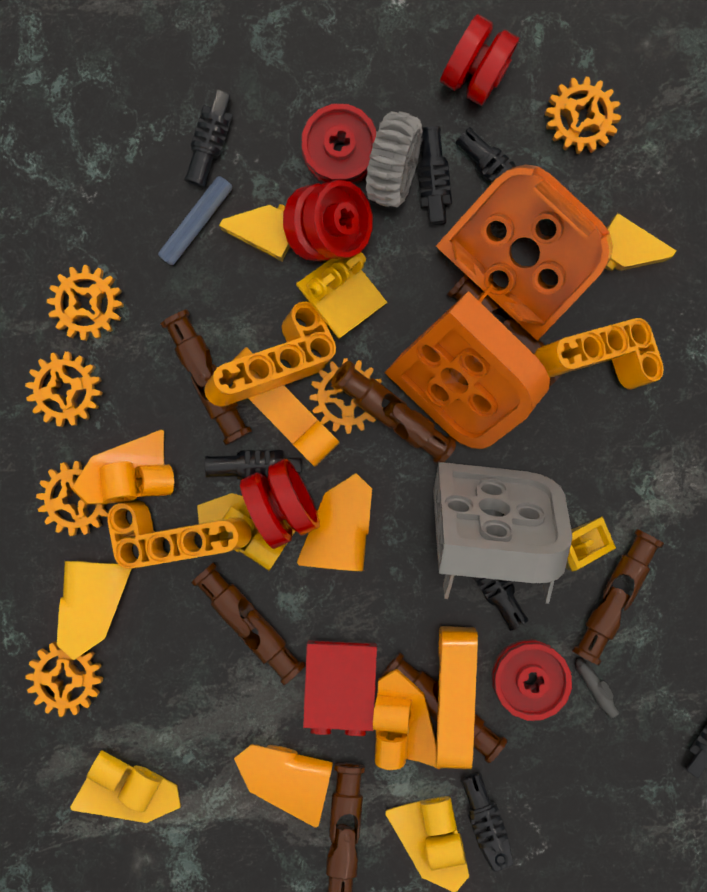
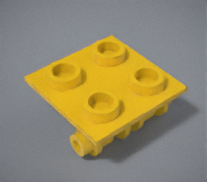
M362 252L349 258H332L296 283L297 287L338 339L388 303L362 271L366 262V257Z

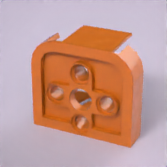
M525 164L513 167L496 178L436 247L483 291L492 284L494 287L488 293V296L538 341L600 276L611 259L613 244L610 232L603 222L554 176L539 166ZM542 219H550L556 225V234L554 236L542 234L539 228ZM493 221H500L506 226L507 233L505 238H497L492 234L490 228ZM518 238H530L537 243L540 250L537 263L532 266H521L515 262L511 249L514 241ZM543 269H552L558 275V283L556 285L544 283L541 277ZM500 270L507 274L509 278L508 286L501 287L494 282V271Z
M492 284L477 299L468 291L406 348L384 372L452 438L465 446L476 449H484L493 445L526 420L548 392L550 384L546 368L539 359L481 304L494 287Z

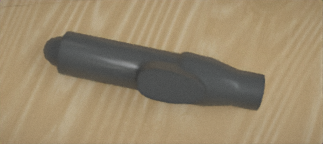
M578 658L576 660V670L595 697V701L607 713L610 719L619 715V711L613 701V693L607 683L599 680L587 661Z

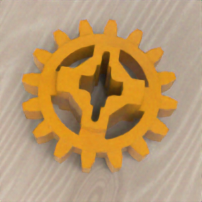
M586 76L583 83L579 85L574 77L569 82V89L563 84L558 86L557 91L560 97L551 95L548 101L554 107L547 108L545 115L552 117L553 120L547 123L546 129L556 130L552 140L555 142L562 138L565 141L563 144L564 150H567L572 144L575 145L576 154H580L584 146H587L590 153H593L596 150V142L603 147L608 144L609 140L605 134L610 136L616 134L617 129L611 124L619 123L621 120V115L613 113L620 106V102L610 101L609 98L614 92L612 89L607 90L605 93L601 90L603 81L600 80L595 86L590 85V78ZM576 94H587L585 98L578 100L571 98V96ZM598 101L603 106L605 115L599 112ZM589 104L587 118L584 122H581L579 127H576L579 113ZM560 113L567 120L569 126L568 131L562 124ZM589 130L593 133L598 132L590 137H579L580 133Z
M83 265L82 273H78L74 267H70V277L66 278L61 274L57 276L61 282L59 287L50 285L49 289L56 293L55 298L47 299L46 303L55 306V310L51 311L48 315L52 319H60L55 326L58 330L69 327L67 331L68 337L74 338L77 332H80L82 341L88 340L89 333H92L96 339H100V330L102 328L109 332L113 331L112 326L109 324L111 319L116 321L121 319L115 313V308L124 307V303L115 300V297L120 295L122 291L120 288L110 287L115 281L112 276H108L104 280L102 279L104 271L100 268H97L94 274H91L88 265ZM80 281L96 282L89 288L79 287L76 284ZM76 292L88 299L91 298L89 303L95 314L80 308L82 304ZM67 293L69 295V306L64 310L63 300ZM107 295L108 305L104 314L101 311L102 299ZM82 318H89L94 321V324L88 326H80L74 323L79 322Z
M65 351L63 359L60 360L57 353H51L50 363L39 359L40 371L32 369L29 371L35 377L34 382L25 383V387L33 389V394L26 397L29 402L37 403L33 409L34 414L45 412L44 422L50 423L55 417L56 425L59 427L64 426L65 419H68L71 426H76L77 416L80 415L83 419L88 420L90 417L86 410L88 408L98 409L99 406L93 401L94 396H102L103 392L96 390L94 385L100 383L101 378L91 377L90 374L95 370V366L90 364L83 367L84 357L79 355L75 361H72V354ZM65 366L75 368L83 377H70ZM50 373L51 379L46 387L42 388L45 377ZM62 381L65 384L71 385V389L66 393V398L64 395L57 394V389L62 387ZM86 391L83 402L80 406H77L76 401L81 392ZM54 400L58 402L63 413L51 409L46 404V401Z
M344 358L342 365L348 361L347 358ZM358 360L355 364V369L369 379L374 369L371 367L365 372L362 371V361ZM332 361L330 362L331 372L327 373L321 369L319 370V374L323 379L321 383L312 381L311 385L318 389V394L310 395V400L318 401L319 403L312 411L314 414L323 412L324 417L321 423L325 425L332 421L334 432H337L340 425L345 426L347 434H351L352 425H357L363 431L365 430L364 420L367 419L374 423L376 419L367 412L354 418V409L357 407L353 402L354 399L351 400L350 406H344L343 400L330 398L331 396L343 393V390L325 391L327 384L339 369ZM375 379L379 383H382L381 379ZM325 404H335L341 409L342 419L331 414Z
M74 461L72 469H70L66 462L60 463V473L50 469L48 473L52 479L50 481L41 480L39 483L42 487L46 488L45 493L36 494V498L44 500L45 505L38 508V512H48L49 514L45 520L46 525L56 522L55 532L61 533L67 527L69 536H76L78 528L81 529L84 535L89 534L90 524L100 528L102 524L98 519L99 516L108 517L109 513L104 508L105 504H97L94 512L90 515L88 511L89 505H86L82 500L78 501V508L76 504H69L68 498L72 496L71 487L77 479L75 475H80L82 472L81 461ZM60 482L62 489L58 497L53 499L54 490ZM65 510L71 513L72 519L75 522L64 519L57 511Z
M55 641L49 644L50 653L42 648L37 651L41 660L33 659L29 662V665L35 669V672L26 675L25 679L34 681V685L27 689L28 693L37 692L38 697L34 702L35 705L41 704L43 701L47 704L45 713L49 714L54 708H58L59 717H63L67 712V708H70L72 714L76 715L80 712L79 704L85 708L92 704L88 696L97 697L100 691L94 687V684L103 682V677L96 676L95 671L102 666L101 663H91L90 660L95 654L92 651L76 658L85 669V671H81L75 665L74 660L62 651ZM58 656L56 667L44 670L48 661ZM64 670H66L67 677H72V681L63 686V680L57 679V676ZM44 685L49 686V688L55 693V697H52L46 691ZM85 686L83 693L78 698L71 700L72 690L75 687Z

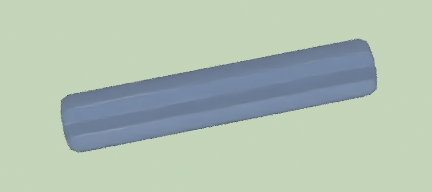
M218 176L159 251L158 255L169 265H174L231 192L232 185L226 179Z

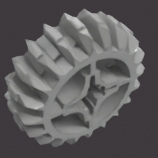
M391 111L380 123L375 141L372 144L369 165L367 167L366 191L369 200L386 207H398L405 201L410 186H412L421 151L423 130L418 117L401 111L399 113Z

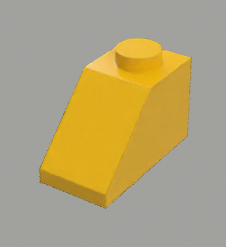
M279 204L278 208L266 205L222 219L219 225L222 231L282 262L290 248L283 229V211L285 206Z
M619 213L612 218L607 226L613 244L611 259L605 267L609 271H613L614 268L622 271L664 262L672 258L676 252L675 249Z

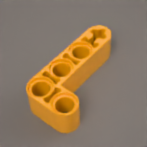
M306 301L299 302L283 321L282 332L287 341L286 343L217 367L205 385L204 391L209 402L220 407L227 406L317 374L320 369L323 370L335 355L336 345L325 321L311 303ZM296 319L302 320L307 327L300 325ZM311 349L318 351L321 355V358L315 356L311 352ZM280 359L289 362L291 368L285 367L281 363ZM249 370L258 372L261 379L253 377Z
M634 318L565 337L538 348L534 353L546 368L549 378L612 360L620 383L627 389H635L661 379L664 371L663 362L651 327L642 318Z
M245 347L232 361L253 353ZM249 370L253 377L261 379L258 372ZM284 385L248 398L314 467L340 444L331 432Z
M141 501L118 503L108 513V526L116 562L125 569L226 553L245 547L251 539V528L241 518H228L154 532L149 508ZM127 510H129L132 514L131 525L127 522L126 519ZM232 531L233 538L219 540V533ZM195 533H198L202 538L201 548L195 544ZM164 538L167 539L170 544L169 554L164 550L163 547ZM133 544H135L139 550L138 559L133 555Z
M440 626L439 629L440 666L436 768L472 769L478 634L475 627Z

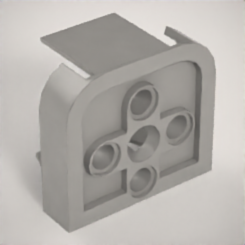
M438 462L433 495L439 574H446L443 582L444 599H448L454 576L457 575L525 583H543L545 603L549 604L554 581L559 579L565 572L572 542L567 502L561 486L546 476L528 471Z

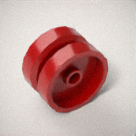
M477 14L464 32L440 78V83L455 91L462 87L470 74L473 75L466 95L468 99L483 106L493 88H497L512 61L510 58L519 43L520 37L505 29L499 32L492 44L488 46L487 42L493 32V22Z
M331 104L318 109L308 119L302 132V152L308 171L321 183L335 180L350 181L353 184L361 182L367 176L369 156L372 151V144L376 138L377 131L373 121L361 109L349 104ZM341 142L346 145L342 147L341 151L335 150L336 143Z
M335 180L298 188L288 198L283 211V229L287 242L297 255L309 261H325L332 258L342 259L357 255L368 244L372 233L373 215L369 201L362 190L350 181Z
M283 459L270 465L268 468V479L263 474L257 472L240 481V488L247 510L259 533L272 549L292 541V529L300 535H305L320 527L317 510L309 491L298 471L288 459Z
M535 639L519 640L506 646L496 657L491 670L492 686L501 704L513 716L527 721L544 720L557 714L567 703L572 690V675L566 660L549 644ZM533 672L536 675V681L533 684H526L524 681L529 680L528 674Z

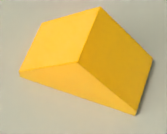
M603 517L571 529L572 542L566 569L572 572L616 549Z

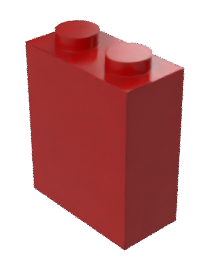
M308 640L303 728H311L310 733L319 735L331 734V729L345 730V735L365 736L366 731H373L377 643Z

